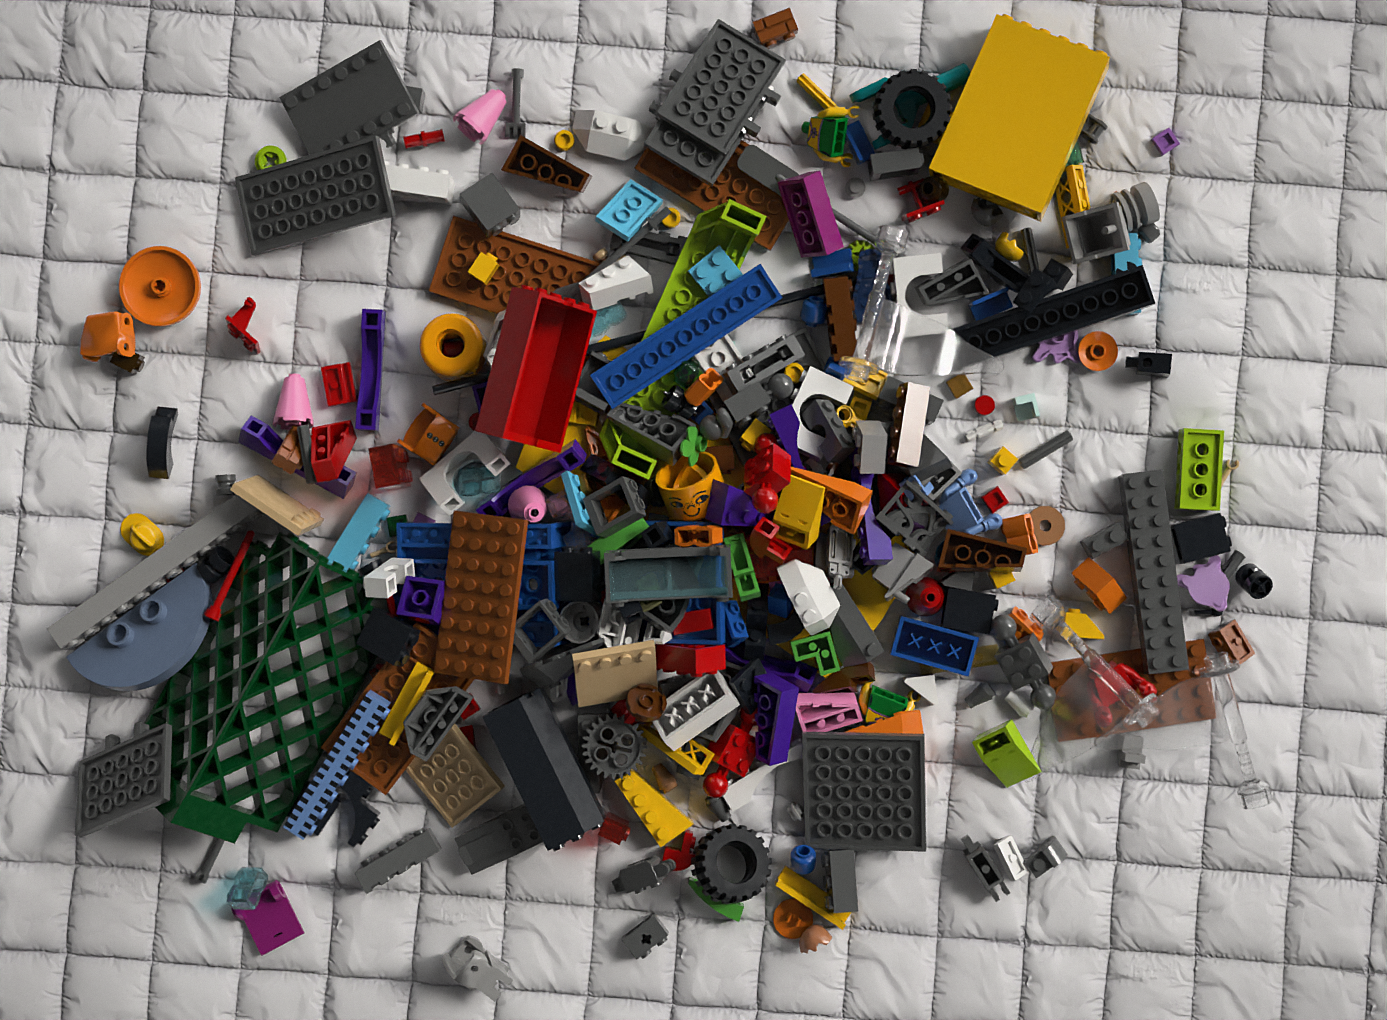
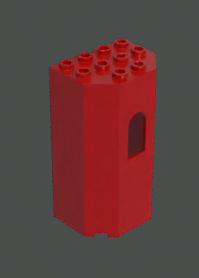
M521 285V288L512 287L475 429L476 432L561 453L597 314L596 310L590 309V305L583 302L576 304L575 299L568 297L562 299L560 294L550 292L548 295L547 290L535 287V290H533V287Z

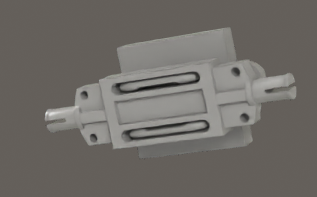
M830 522L827 534L819 532V536L814 543L813 566L824 571L828 581L834 583V589H842V579L854 576L852 557L856 539H853V534L836 527Z

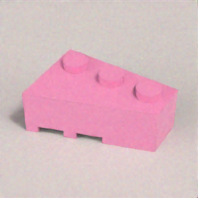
M798 693L796 713L804 732H827L863 721L855 693Z

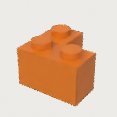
M1090 557L1085 559L1071 573L1076 579L1074 581L1075 585L1080 590H1087L1086 594L1094 601L1093 604L1100 611L1104 609L1111 614L1127 599L1116 580Z

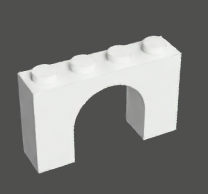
M941 253L891 258V262L888 263L889 274H893V282L890 283L891 293L895 294V302H892L893 314H897V322H894L895 334H899V338L949 333L947 313L920 315L913 312L905 300V291L912 279L920 275L943 273Z
M810 366L807 371L803 370L799 379L802 382L799 389L795 388L790 399L794 400L792 406L800 421L797 438L798 452L819 462L823 456L819 446L824 442L825 438L807 430L803 426L799 415L800 407L803 402L811 398L830 400L831 403L839 407L846 405L854 386ZM776 430L775 433H774V435H776L777 438H778L779 435H778L777 430Z
M474 431L419 478L437 504L449 516L453 514L454 510L456 511L464 504V501L454 488V480L458 472L465 465L476 461L483 462L496 477L511 464L487 434Z

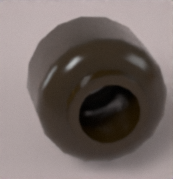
M927 177L920 184V195L927 202L937 203L947 198L949 185L939 177Z

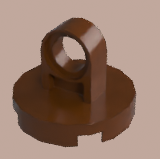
M638 684L628 692L625 701L629 713L636 718L635 721L653 722L664 714L667 705L666 697L657 691L658 688L656 686Z

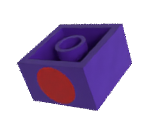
M406 576L396 614L408 622L416 623L417 621L421 624L440 626L445 582L442 580Z

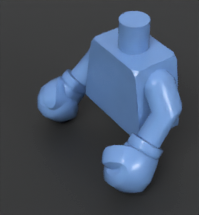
M969 468L963 470L962 474L943 491L939 499L940 506L938 507L942 511L945 509L953 516L951 520L954 523L952 526L947 524L946 530L951 529L975 535L980 532L996 530L1002 525V517L997 513L988 514L983 518L966 489L967 486L972 485L978 478L975 470Z

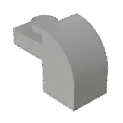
M1120 733L1117 753L1119 767L1140 770V763L1145 764L1146 756L1142 754L1143 737Z

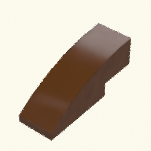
M868 662L844 667L822 681L813 689V693H857V685L875 681L874 666Z

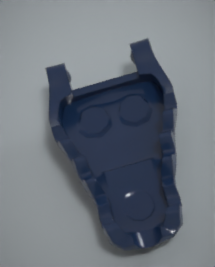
M875 249L863 250L859 253L858 272L853 292L854 314L857 325L863 324V315L883 314L884 323H891L892 293L882 267L881 253Z

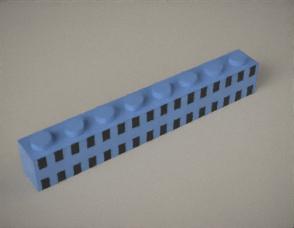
M372 690L366 694L283 828L302 840L307 835L312 836L317 828L315 822L318 818L322 820L328 810L325 806L328 802L332 803L338 795L336 792L339 785L342 787L349 776L346 773L349 768L353 770L359 760L356 757L359 752H365L370 744L367 742L370 735L374 737L380 728L377 725L380 719L385 720L391 711L388 709L390 701Z

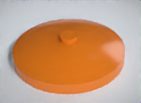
M153 246L137 252L125 264L119 280V292L125 308L133 317L151 326L165 327L181 322L192 313L200 298L201 281L197 268L186 255L170 247Z

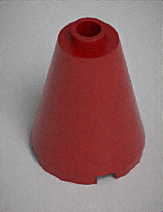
M924 577L917 584L911 583L905 593L910 598L907 603L909 609L919 616L926 617L936 614L941 610L945 602L944 588L937 580L931 577ZM928 594L931 595V599L929 601L927 600Z

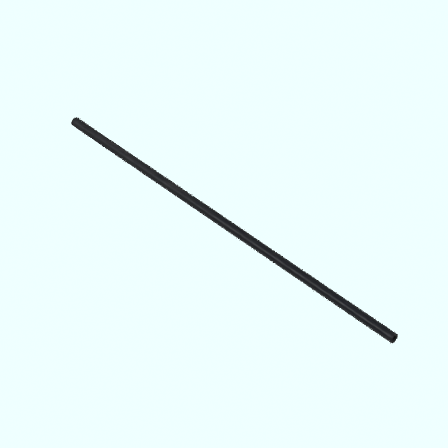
M856 276L848 277V280L851 279L852 287L855 286ZM823 284L781 295L782 299L766 309L807 299L810 296L823 295ZM645 331L588 345L586 356H589L592 351L595 353L604 352L641 342ZM490 371L432 386L434 396L488 382Z

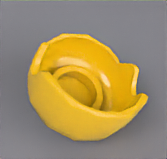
M1002 232L996 240L995 250L1010 262L1020 260L1024 252L1016 247L1015 239L1007 240L1008 233Z

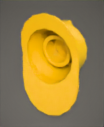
M130 514L121 523L122 537L138 553L150 556L163 547L164 536L162 531L143 514Z

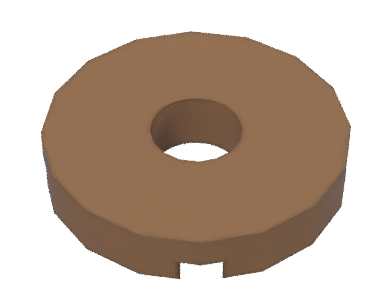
M1040 506L1030 512L1037 544L1052 545L1058 542L1065 530V520L1062 514L1050 506ZM1043 520H1047L1050 523V528L1046 532L1040 529V522Z

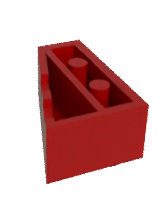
M351 420L312 427L311 465L317 483L338 479L357 439Z

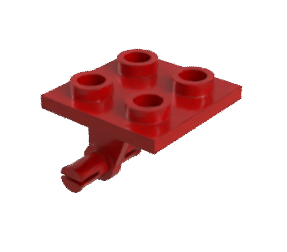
M924 178L915 182L909 181L907 185L897 188V191H901L898 193L899 196L911 192L917 210L901 217L902 221L908 220V223L923 217L922 214L924 213L927 216L940 211L941 206L945 204L944 200L926 207L922 206L916 189L920 188V183H922Z
M247 297L244 306L232 318L229 315L225 317L226 327L235 339L239 337L244 342L243 346L248 351L253 352L254 350L259 354L261 351L258 341L246 331L256 308V302L251 297Z

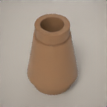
M662 763L652 768L659 789L664 794L678 786L676 783L677 779Z

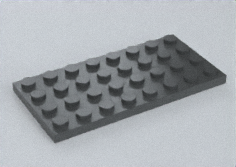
M379 136L369 137L235 177L251 255L255 256L396 216Z

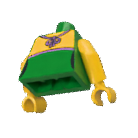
M853 105L849 109H845V107H829L820 111L818 116L811 117L810 122L805 121L802 124V132L808 134L807 145L813 148V151L821 160L833 163L841 162V165L846 168L851 166V163L846 162L844 159H853V155L850 153L843 155L848 118L845 115L857 118L859 115H853L851 109H859V106Z
M873 682L863 683L864 685L861 686L859 705L861 713L865 715V722L874 724L878 719L882 718L885 720L893 717L894 713L914 710V703L921 699V695L918 694L914 700L912 699L914 690L909 691L906 698L874 685L870 688L869 686Z

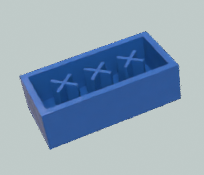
M900 616L889 654L969 677L979 637Z

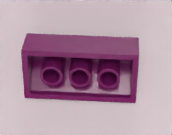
M821 171L807 172L777 182L801 258L829 255L844 247Z

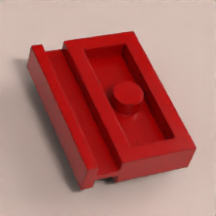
M350 362L321 367L328 407L358 402Z

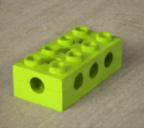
M1191 428L1178 430L1174 509L1220 511L1224 430ZM1198 445L1202 446L1203 448L1202 455H1200L1197 451ZM1197 465H1200L1202 468L1201 475L1196 472ZM1196 485H1199L1201 488L1199 495L1195 492Z

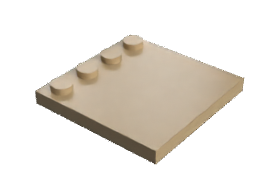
M260 475L236 482L230 489L297 536L320 526L324 521V518L320 516V512L313 508H307Z
M654 640L572 654L578 707L624 700L627 698L630 689L632 690L638 684H650L658 688Z
M456 724L452 726L427 762L416 756L406 768V772L452 828L505 787Z

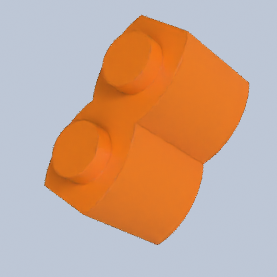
M708 368L685 391L684 396L691 405L700 406L722 384L724 379L714 368Z
M1030 513L1002 519L1001 531L1006 536L1007 543L1027 548L1026 555L1038 553V545Z
M687 525L674 529L675 544L681 547L693 545L708 547L723 542L722 527L718 525Z

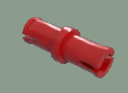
M443 129L431 132L420 131V134L403 136L406 149L422 145L428 147L427 144L445 142Z

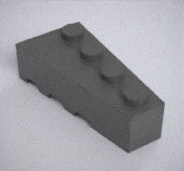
M422 827L413 833L414 837L407 840L405 837L395 843L397 847L391 850L387 847L378 853L379 857L372 860L370 857L361 862L362 867L354 874L365 893H370L375 886L385 884L396 874H402L410 869L412 865H417L439 852L442 848L431 828L425 830Z

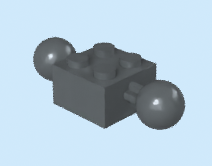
M778 373L769 379L767 388L763 389L759 381L725 400L721 408H725L732 417V429L737 426L741 429L749 424L752 417L759 418L764 415L769 409L770 399L787 398L793 391V381L788 375ZM716 415L705 416L699 425L701 435L711 441L721 438V426Z
M1008 615L995 617L991 623V632L997 639L1004 640L1006 646L999 648L994 657L1013 690L1015 691L1029 684L1032 688L1030 694L1032 704L1039 709L1052 707L1056 701V692L1050 685L1043 684L1040 678L1049 675L1053 665L1033 632L1017 640L1015 636L1017 630L1015 620Z

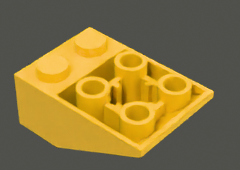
M791 475V483L782 489L773 517V523L780 526L776 535L777 538L808 549L817 540L825 487Z

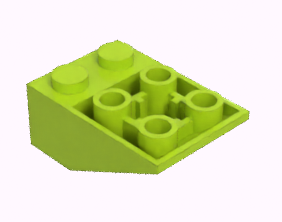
M1012 719L979 734L972 741L981 760L1007 788L1042 772Z

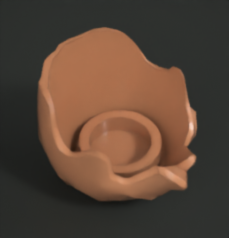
M821 925L809 926L800 937V952L808 954V950L816 952L818 944L827 945L832 939L831 934Z

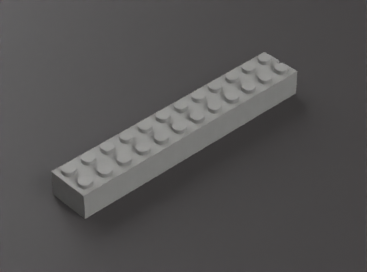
M237 494L48 627V632L60 649L79 647L85 642L84 638L92 637L99 633L101 626L113 623L118 619V614L130 611L134 607L133 604L135 602L147 599L150 596V591L154 589L159 590L167 584L165 582L166 579L176 578L183 573L182 569L184 567H191L199 561L198 557L203 554L208 555L215 548V545L220 542L222 544L232 538V533L244 530L248 527L247 523L250 520H257L265 513Z

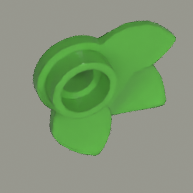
M690 426L686 430L687 439L681 442L680 453L683 457H688L689 466H694L698 461L699 453L704 452L707 448V439L701 433H698L696 427Z

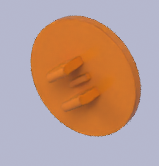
M795 898L784 900L774 911V926L786 938H800L806 928L813 924L812 911Z

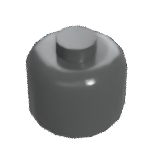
M1154 223L1147 226L1142 225L1138 228V238L1142 242L1152 243L1160 236V230Z

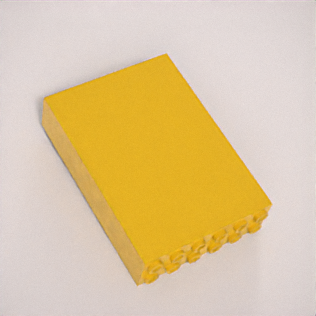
M996 14L929 166L930 176L939 177L945 180L949 186L1041 222L1109 69L1110 57L1104 51L1088 49V46L1083 43L1075 44L1069 42L1070 40L1064 36L1059 35L1056 37L1051 35L1046 29H1035L1025 21L1019 23L1014 21L1009 15L1002 14L1001 16Z

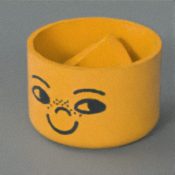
M440 315L430 321L422 332L420 338L421 356L430 370L445 381H453L476 375L486 361L483 356L487 346L484 336L476 324L463 315ZM460 338L464 341V349L459 356L449 358L442 354V345L447 340Z
M700 452L698 461L694 466H689L688 457L683 456L674 466L665 463L659 469L655 478L669 515L676 520L688 522L701 520L706 517L713 479L725 483L716 458L708 452Z

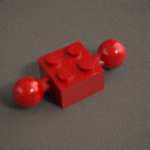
M763 433L756 438L754 449L757 456L746 462L744 475V492L752 497L753 507L758 512L764 514L776 509L779 501L777 493L791 483V455L780 448L776 440L777 437L771 433Z
M758 707L751 715L745 713L743 708H741L740 717L743 722L740 727L729 724L716 742H710L707 749L715 754L712 761L720 766L716 772L708 774L703 781V790L707 796L720 798L726 794L728 790L726 776L729 771L745 777L756 756L755 737L750 735L749 732L753 726H758L755 721V713H758Z

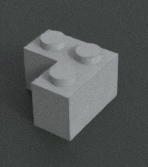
M856 421L855 428H852V440H855V446L858 447L857 454H854V466H857L860 474H884L887 433L880 421Z

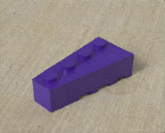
M713 479L705 519L719 525L756 526L762 517L773 522L776 509L770 513H760L753 507L752 497L743 490Z
M772 672L754 676V684H757V693H754V701L758 704V713H755V721L758 725V732H755L756 758L768 766L787 762L799 687Z

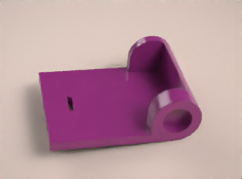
M274 880L233 902V907L231 908L235 918L245 921L261 956L305 933L278 880Z

